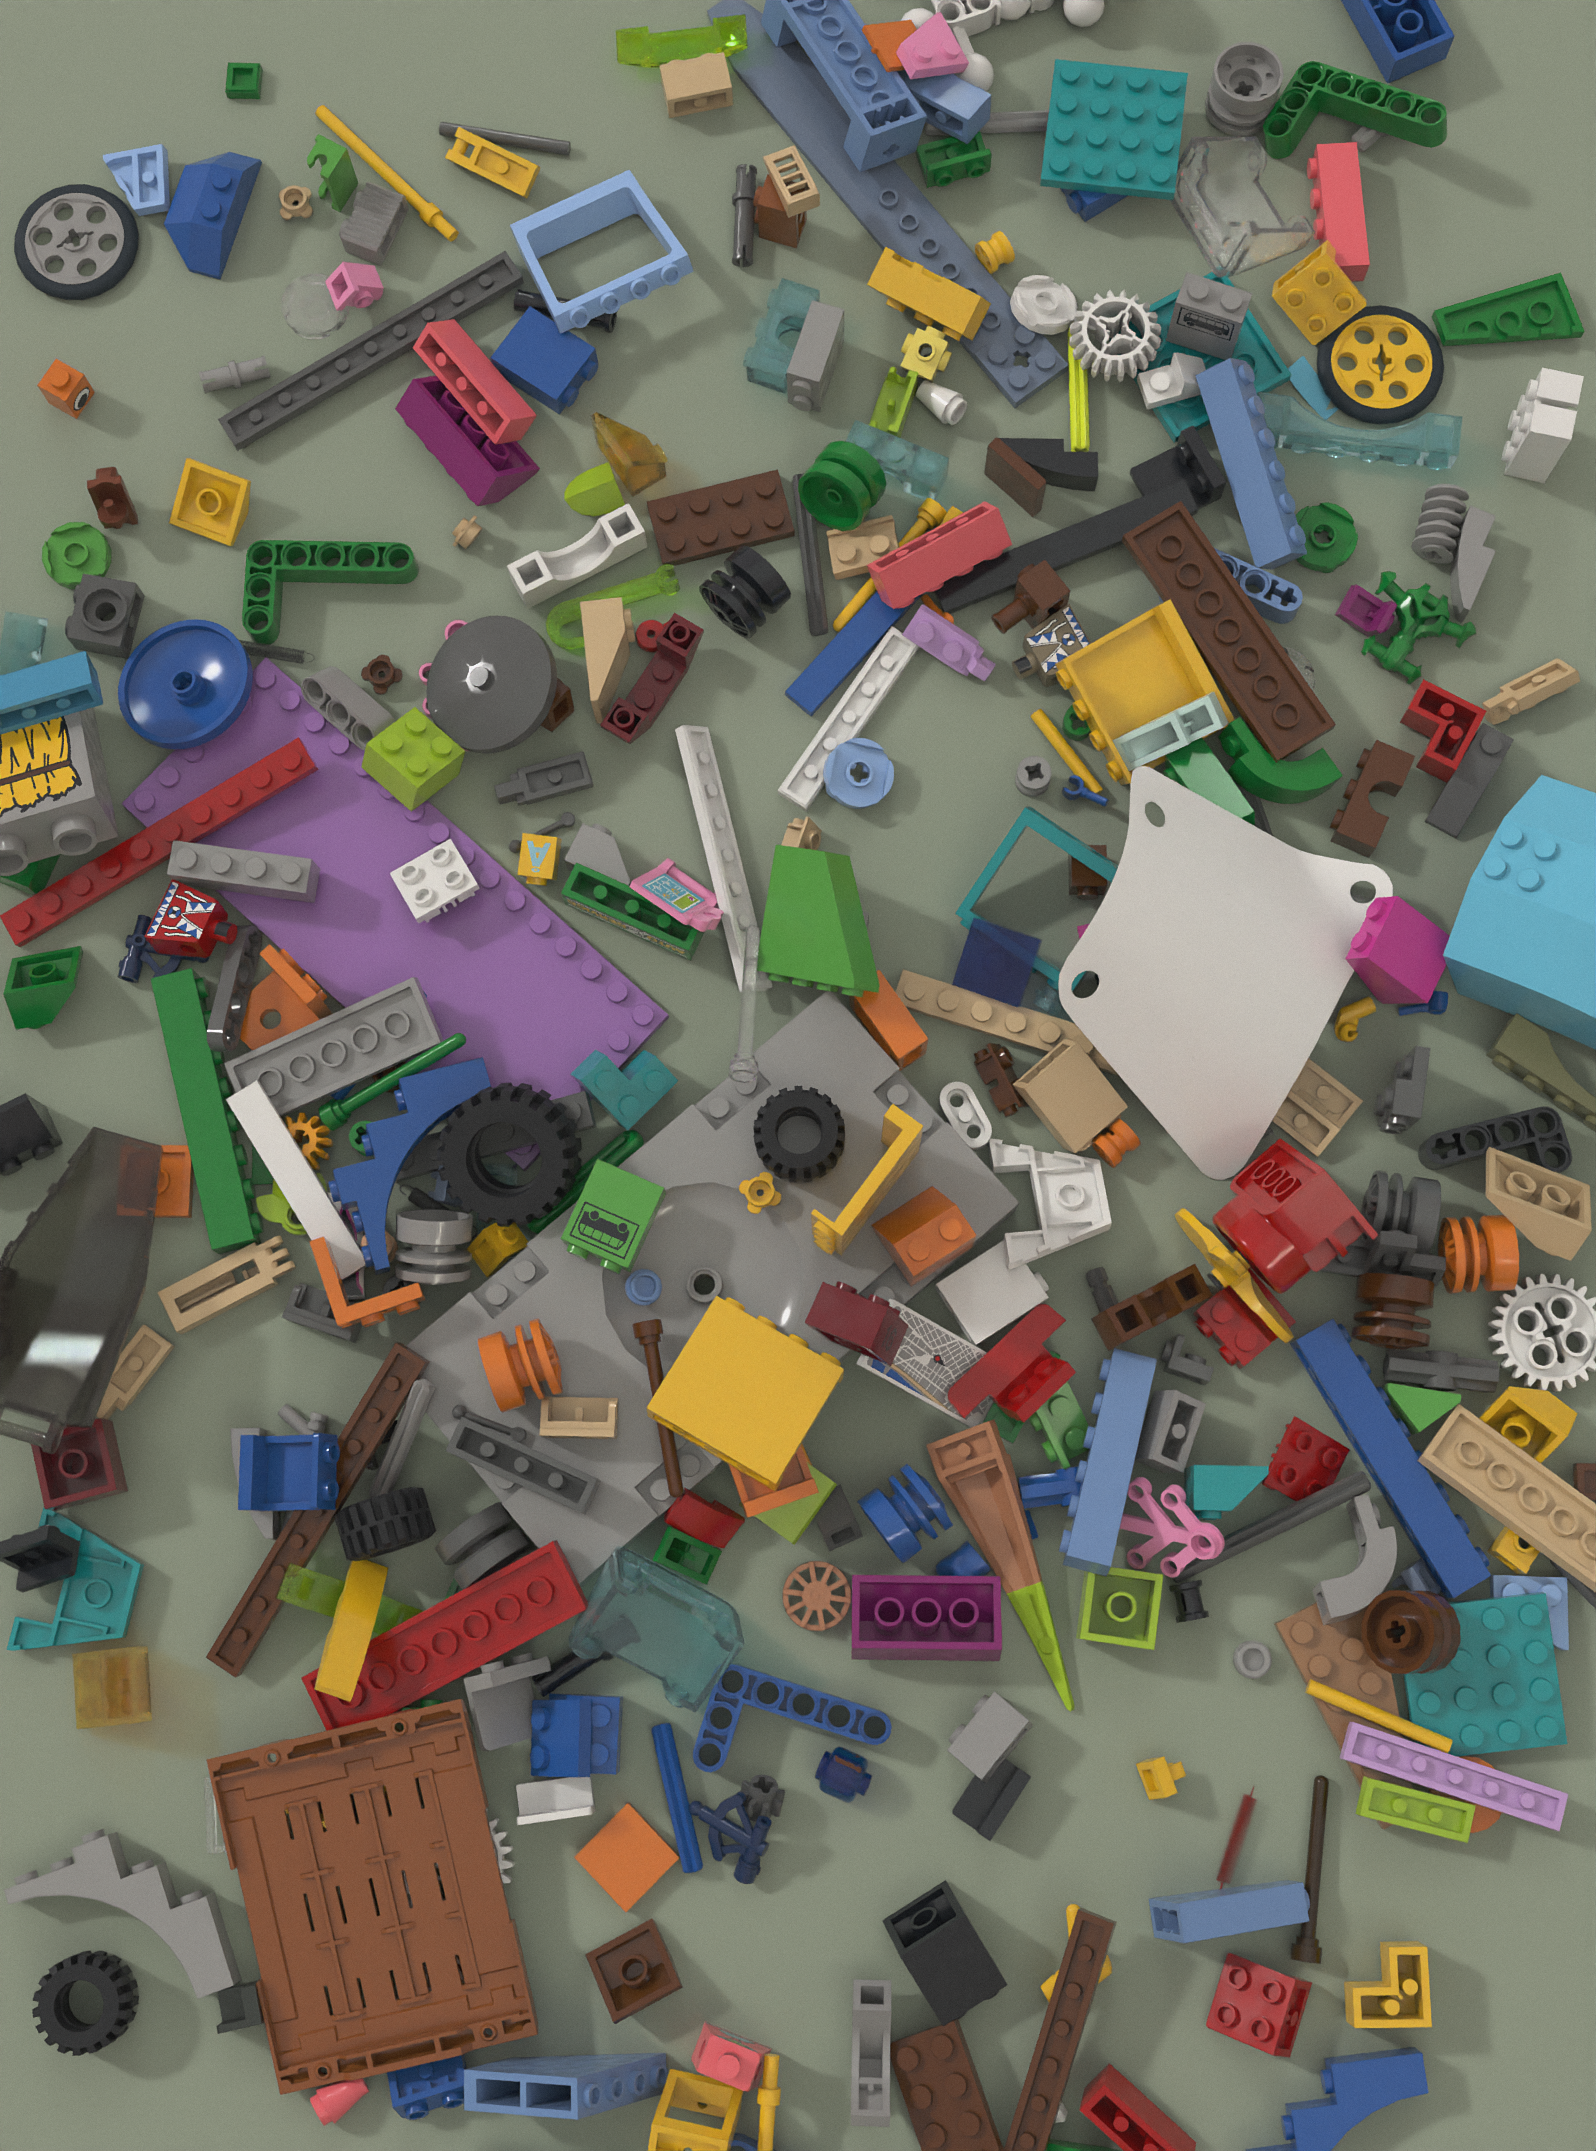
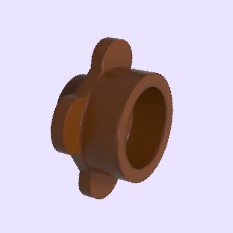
M379 655L370 661L368 666L364 667L361 672L363 680L369 681L374 686V692L379 695L387 693L388 687L394 682H400L403 677L402 671L393 667L387 655ZM384 672L385 676L379 677V673Z

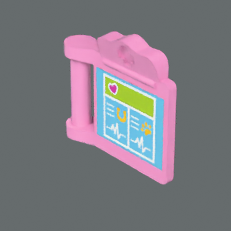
M667 858L657 868L634 879L630 884L631 889L685 925H691L701 932L716 930L724 914V911L719 909L715 892L713 893L676 868V863L670 858Z

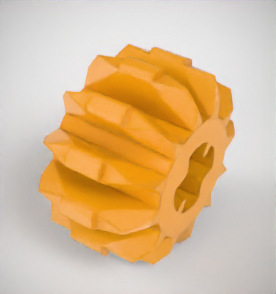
M301 1112L297 1117V1123L290 1116L285 1117V1122L288 1125L287 1128L296 1143L302 1142V1136L309 1140V1143L303 1144L301 1151L314 1170L320 1169L317 1159L321 1157L324 1160H329L330 1155L323 1148L332 1147L334 1143L333 1140L324 1138L329 1134L330 1129L325 1125L320 1126L321 1119L316 1115L308 1121L307 1115Z

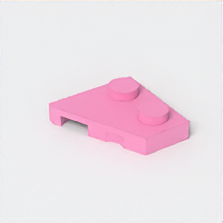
M941 12L934 14L905 39L896 51L910 80L962 73L969 64Z

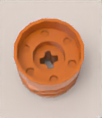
M1505 1215L1482 1216L1478 1222L1477 1230L1469 1216L1462 1217L1460 1221L1455 1217H1445L1442 1219L1438 1238V1256L1446 1257V1270L1442 1276V1281L1449 1294L1460 1293L1463 1288L1467 1293H1473L1477 1290L1479 1280H1481L1483 1288L1487 1292L1511 1291L1515 1289L1519 1274L1518 1239L1514 1224Z
M539 1318L529 1321L533 1337L531 1339L527 1338L521 1324L515 1326L517 1343L513 1345L509 1344L502 1331L478 1338L479 1351L486 1376L496 1403L502 1413L526 1405L525 1387L531 1386L539 1400L545 1399L543 1381L547 1380L553 1395L563 1392L560 1360L553 1340L543 1328Z

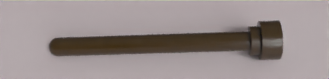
M1323 1775L1317 1776L1313 1784L1304 1887L1310 1899V1908L1308 1910L1309 1922L1301 1923L1300 1936H1296V1943H1292L1290 1958L1292 1960L1321 1964L1322 1947H1319V1939H1316V1926L1329 1781Z

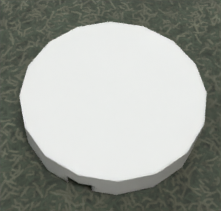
M1032 275L1023 278L1017 287L1014 288L1010 305L1012 313L1023 326L1040 334L1054 335L1064 332L1072 324L1078 307L1076 298L1071 290L1063 283H1061V286L1054 283V278L1049 276Z

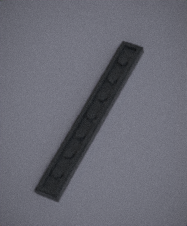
M1182 480L1004 552L995 559L982 561L974 565L971 572L948 579L934 593L943 613L948 612L951 614L1015 588L1018 574L1032 563L1036 566L1043 560H1046L1052 569L1057 571L1124 544L1122 542L1124 534L1182 501L1191 516L1197 514L1198 508L1185 480Z

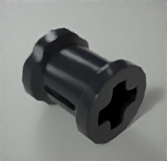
M1202 1580L1169 1586L1170 1592H1174L1179 1614L1175 1617L1176 1623L1209 1617L1208 1611L1204 1610L1199 1589L1202 1586Z

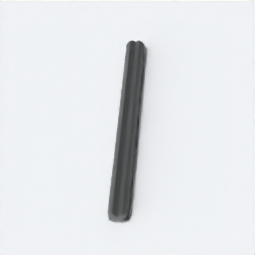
M1358 1471L1224 1536L1225 1545L1219 1556L1206 1560L1196 1557L1186 1565L1185 1569L1177 1577L1172 1578L1173 1581L1180 1583L1353 1499V1497L1370 1491L1371 1483L1363 1471ZM1171 1562L1170 1565L1177 1569L1176 1564Z

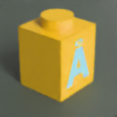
M522 833L517 875L527 877V884L547 886V880L557 881L562 839Z

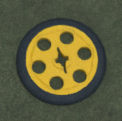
M1382 305L1364 307L1325 337L1318 348L1316 362L1320 383L1325 394L1333 404L1348 416L1373 424L1398 423L1420 413L1436 397L1442 384L1444 373L1442 350L1435 335L1428 326L1409 312ZM1361 330L1367 331L1372 336V342L1361 344L1355 339L1354 334ZM1395 331L1400 332L1405 336L1406 342L1402 345H1395L1390 342L1388 334ZM1380 349L1382 362L1386 365L1381 375V381L1379 367L1375 364L1380 354ZM1342 357L1353 359L1356 365L1355 369L1350 371L1341 369L1338 365V359ZM1409 359H1417L1421 362L1423 370L1417 373L1411 372L1406 368L1405 362ZM1365 384L1371 388L1373 395L1369 398H1361L1355 393V387ZM1394 385L1401 386L1406 391V397L1395 399L1389 394L1388 389Z

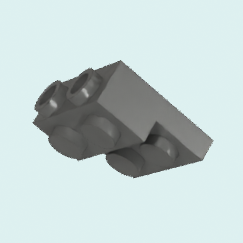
M1415 1046L1407 1055L1403 1056L1401 1063H1396L1393 1082L1384 1088L1382 1094L1377 1095L1375 1101L1374 1115L1379 1116L1378 1126H1380L1381 1132L1402 1134V1130H1408L1421 1119L1431 1048Z

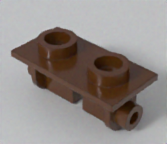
M989 1043L987 1044L989 1053L987 1049H982L974 1054L976 1059L974 1065L984 1084L987 1085L996 1079L999 1083L998 1086L989 1090L999 1113L1003 1112L1007 1118L1018 1112L1016 1105L1019 1108L1030 1107L1013 1086L1020 1078H1017L1012 1068L1014 1059L1005 1046L1001 1047L1000 1044Z

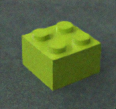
M414 707L366 743L361 768L412 812L459 775L465 750Z
M1115 1567L1110 1568L1107 1576L1084 1571L1076 1638L1154 1650L1163 1575Z

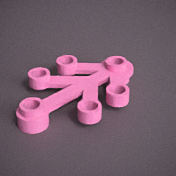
M1137 1477L1129 1484L1127 1492L1129 1498L1137 1502L1150 1519L1123 1513L1119 1529L1153 1536L1146 1543L1136 1544L1128 1551L1126 1558L1131 1567L1143 1569L1155 1554L1173 1541L1187 1544V1546L1179 1553H1168L1161 1560L1160 1568L1170 1578L1177 1577L1185 1569L1186 1565L1196 1557L1206 1560L1214 1559L1221 1554L1225 1545L1222 1533L1214 1525L1199 1521L1186 1505V1493L1182 1487L1174 1484L1167 1487L1161 1494V1502L1165 1508L1174 1511L1186 1528L1176 1526L1151 1496L1152 1485L1146 1478ZM1136 1485L1143 1490V1494L1137 1491ZM1169 1493L1174 1494L1178 1502L1173 1501ZM1135 1553H1139L1143 1561L1139 1560ZM1169 1561L1174 1562L1177 1566V1569L1173 1568L1170 1565Z

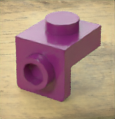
M1355 584L1349 588L1335 616L1368 637L1384 633L1390 628L1395 619L1393 612L1397 604L1392 600L1383 602Z

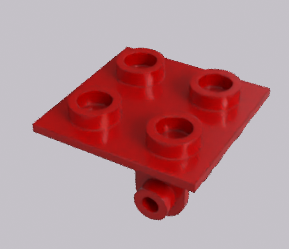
M1294 1416L1291 1424H1286L1285 1426L1286 1431L1281 1444L1277 1443L1275 1446L1278 1451L1276 1454L1272 1453L1271 1458H1273V1461L1269 1465V1474L1264 1478L1261 1485L1273 1491L1277 1490L1297 1502L1334 1484L1350 1449Z

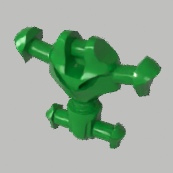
M1385 571L1381 572L1380 584L1375 594L1379 595L1384 591L1397 604L1395 612L1396 616H1398L1399 628L1401 630L1396 635L1390 637L1388 647L1377 642L1375 635L1364 639L1361 653L1363 656L1367 652L1379 659L1385 670L1398 671L1408 678L1406 684L1411 685L1422 676V665L1416 667L1405 660L1406 656L1414 651L1413 644L1416 643V639L1420 640L1422 637L1440 638L1443 633L1456 638L1455 646L1460 649L1469 637L1476 634V628L1471 621L1463 626L1449 621L1448 597L1443 594L1438 599L1428 592L1431 586L1427 583L1418 589H1408L1404 592L1394 582L1396 573Z

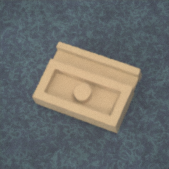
M892 515L862 522L856 529L850 531L836 529L826 531L833 574L836 580L868 573V564L899 548L895 521Z

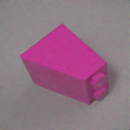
M1399 896L1378 897L1369 905L1366 911V918L1359 932L1353 937L1351 948L1345 959L1382 1004L1428 1003L1446 967L1443 954L1450 936Z

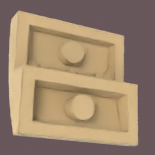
M1308 1058L1272 1121L1318 1157L1363 1100Z

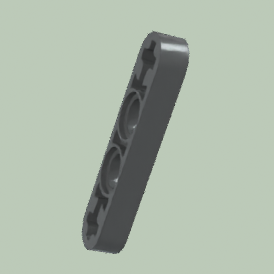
M255 925L237 926L236 939L232 944H228L207 1028V1042L210 1049L215 1052L234 1051L239 1042L262 946V936L260 930Z

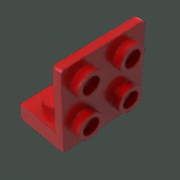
M1228 1953L1206 2026L1209 2029L1273 2056L1290 2058L1312 1982L1300 1977L1285 1975L1236 1954Z

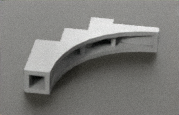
M104 1829L82 1836L83 1844L71 1848L76 1863H74L72 1857L50 1864L52 1872L38 1877L37 1870L14 1878L16 1886L4 1890L8 1905L35 1897L69 1895L96 1899L123 1909L147 1924L169 1945L186 1970L197 1999L231 1987L242 1980L215 1892L203 1896L202 1890L195 1891L180 1897L181 1905H179L166 1862L154 1866L152 1859L130 1867L132 1875H130L117 1832L105 1836Z

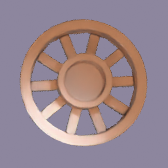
M823 1561L806 1562L795 1568L786 1579L782 1593L783 1605L790 1619L798 1626L811 1631L827 1630L836 1626L847 1614L851 1603L850 1585L845 1575L834 1565ZM815 1567L826 1568L821 1581H817ZM808 1568L811 1576L809 1584L799 1575L801 1571ZM831 1571H833L841 1580L827 1586L826 1582ZM794 1578L804 1587L803 1591L789 1589ZM842 1585L844 1586L845 1597L831 1595V1591ZM788 1595L801 1596L803 1601L790 1607ZM830 1601L845 1603L840 1614L829 1604ZM806 1605L808 1609L801 1621L793 1612ZM825 1608L835 1617L833 1621L826 1624L824 1623L822 1612ZM813 1610L817 1611L819 1625L807 1623Z

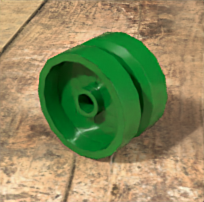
M835 441L830 442L816 457L815 462L802 475L798 484L800 500L807 511L819 522L832 529L850 531L861 525L869 514L870 509L883 496L887 483L881 466L866 450L854 443Z

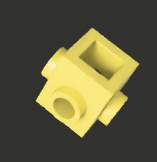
M927 326L925 331L917 328L914 335L909 333L901 349V352L905 354L900 365L901 368L905 371L918 372V377L933 383L938 370L945 371L952 355L951 352L947 351L950 346L949 343L943 340L946 334L930 326ZM925 348L932 349V353L928 357L921 356V352Z

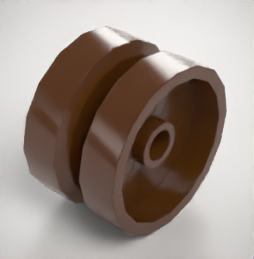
M1389 1590L1376 1596L1367 1606L1361 1622L1362 1641L1368 1656L1378 1667L1389 1673L1427 1674L1439 1671L1454 1659L1461 1642L1460 1623L1454 1608L1444 1597L1431 1591Z

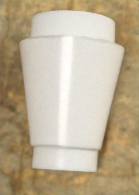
M928 380L923 381L917 389L916 397L943 424L950 423L954 425L963 417L967 409V402L963 399L962 394L931 383Z

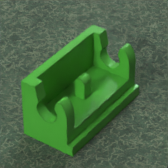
M318 134L315 138L316 144L307 157V164L309 168H312L315 165V161L319 158L322 167L320 175L324 179L319 187V197L323 199L329 190L332 198V209L341 212L359 183L347 148Z

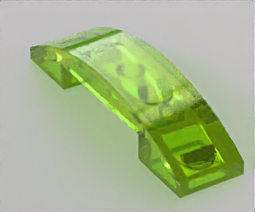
M746 15L713 18V26L650 33L648 26L616 30L618 63L637 67L660 68L659 65L667 64L672 60L697 58L706 53L717 54L724 52L725 58L748 48Z
M289 1563L275 1598L334 1618L337 1602L343 1592L345 1581ZM382 1595L372 1632L381 1635L424 1610Z

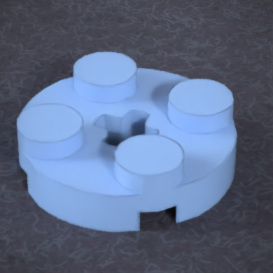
M853 738L839 744L828 755L824 764L823 778L827 794L841 805L853 809H864L878 803L890 791L894 780L893 764L883 752L884 749L878 743L866 738ZM857 765H861L862 772L867 773V778L861 779L859 783L854 781V777L850 775V770L855 769Z

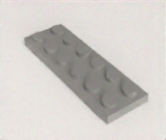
M412 977L228 1061L224 1065L236 1093L256 1080L259 1081L277 1112L283 1117L418 1056L444 1040L418 978Z

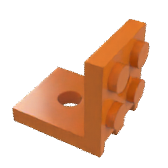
M270 944L259 954L274 971L251 990L240 1034V1039L251 1050H255L333 1014L323 1002L328 996L308 974L301 978L300 976L305 972L284 948L277 952ZM269 1012H278L281 1015V1022L276 1028L267 1029L263 1026V1019Z
M324 1236L309 1241L337 1326L340 1328L342 1327L343 1329L361 1323L365 1328L386 1321L384 1314L397 1310L400 1316L419 1310V1302L426 1300L421 1285L415 1283L350 1306L329 1241Z

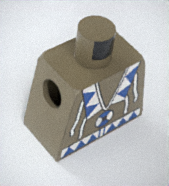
M1070 604L1064 606L1024 636L1022 647L1026 655L1012 661L1013 670L1020 680L1037 673L1045 687L1059 684L1056 677L1058 669L1055 663L1091 643Z

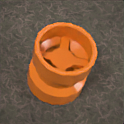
M1119 1118L1110 1124L1109 1132L1098 1134L1092 1140L1093 1149L1112 1168H1115L1122 1161L1126 1151L1132 1152L1141 1145L1134 1131Z

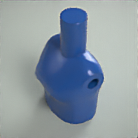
M965 1541L956 1551L943 1558L936 1565L938 1576H985L992 1571L968 1541Z

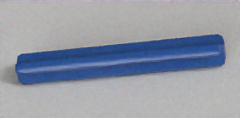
M670 1723L655 1725L652 1727L651 1732L684 1873L697 1872L703 1868L692 1814L689 1812V1801Z

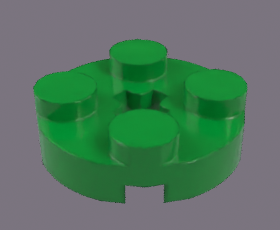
M1325 502L1320 503L1318 506L1304 507L1295 515L1298 525L1305 533L1306 543L1304 545L1307 551L1306 555L1296 559L1297 562L1314 571L1331 573L1350 559L1357 545L1358 533H1356L1353 525L1354 520L1344 508ZM1323 530L1329 533L1327 538L1331 542L1319 543L1316 541L1317 538L1314 536V532L1320 534Z

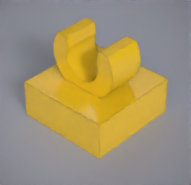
M1164 1756L1146 1759L1136 1764L1149 1800L1166 1798L1178 1793L1174 1781L1186 1776L1181 1761L1167 1764Z

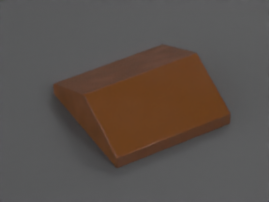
M653 1919L644 1922L586 1954L614 2024L683 1988L674 1960Z

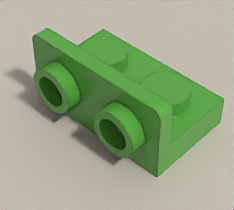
M1067 1381L1029 1418L1036 1432L1041 1430L1046 1439L1041 1446L1051 1463L1057 1461L1064 1470L1071 1467L1069 1459L1088 1450V1448L1083 1447L1087 1427L1089 1426Z

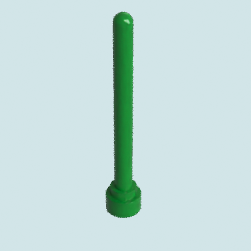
M462 1033L454 1034L345 1100L331 1099L324 1103L318 1109L322 1122L332 1131L345 1125L348 1118L351 1117V1112L397 1086L400 1078L415 1075L464 1046L466 1043L465 1035Z

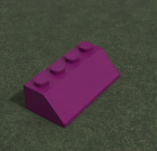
M437 376L413 379L395 408L404 419L405 424L417 434L425 444L426 449L439 460L448 475L455 479L466 492L467 497L477 506L500 502L537 474L540 469L517 441L495 445Z
M852 1575L851 1660L1000 1661L1002 1652L1000 1576Z

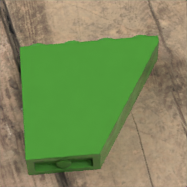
M775 846L755 967L757 971L769 973L768 980L789 983L790 977H793V985L813 988L814 982H817L816 989L838 992V987L841 986V994L863 997L864 991L879 993L880 984L850 856L798 847Z

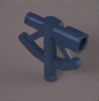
M138 915L133 935H128L126 938L125 947L129 950L127 956H124L123 960L119 962L118 967L120 969L117 977L127 982L138 983L143 962L147 963L155 972L153 978L176 972L183 960L206 963L210 956L201 958L157 953L144 937L152 918ZM149 953L168 956L170 959L165 966L160 968Z
M737 1792L724 1799L716 1810L707 1805L703 1806L700 1801H692L689 1805V1812L710 1825L708 1838L713 1858L716 1861H721L726 1854L738 1852L741 1856L738 1859L733 1875L740 1883L752 1884L755 1881L756 1875L761 1870L759 1856L763 1857L769 1847V1843L765 1840L772 1821L766 1816H759L753 1828L743 1805L746 1801V1795L743 1792ZM736 1808L744 1828L726 1818L730 1810ZM722 1833L739 1844L724 1845Z

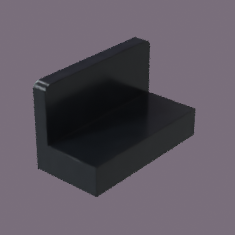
M1005 1759L987 1783L974 1775L954 1806L952 1813L975 1829L977 1833L991 1841L1031 1776Z

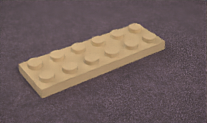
M1457 1404L1417 1461L1596 1593V1504L1470 1411Z

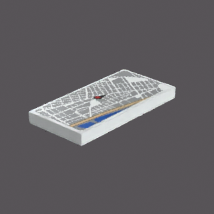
M889 1299V1306L901 1312L899 1317L909 1325L892 1365H887L863 1354L860 1355L856 1364L970 1428L982 1424L993 1403L989 1396L963 1418L960 1417L949 1403L948 1391L987 1352L896 1300Z

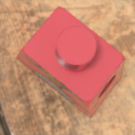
M705 2021L691 2060L697 2072L749 2092L758 2087L763 2074L764 2054H770L772 2048Z

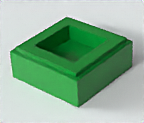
M228 62L225 89L227 98L260 99L263 71L260 63Z

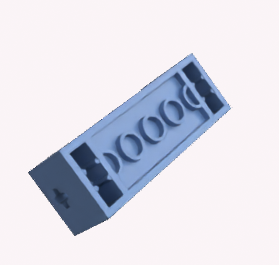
M766 0L761 24L775 46L780 47L798 40L851 119L843 148L859 172L914 153L927 115L898 72H886L877 55L871 52L872 47L862 32L865 23L850 1Z

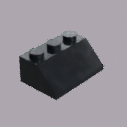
M25 1093L0 1105V1174L3 1176L19 1171L23 1167L22 1163L30 1159L39 1160L50 1156L55 1152V1147L63 1144L47 1107Z

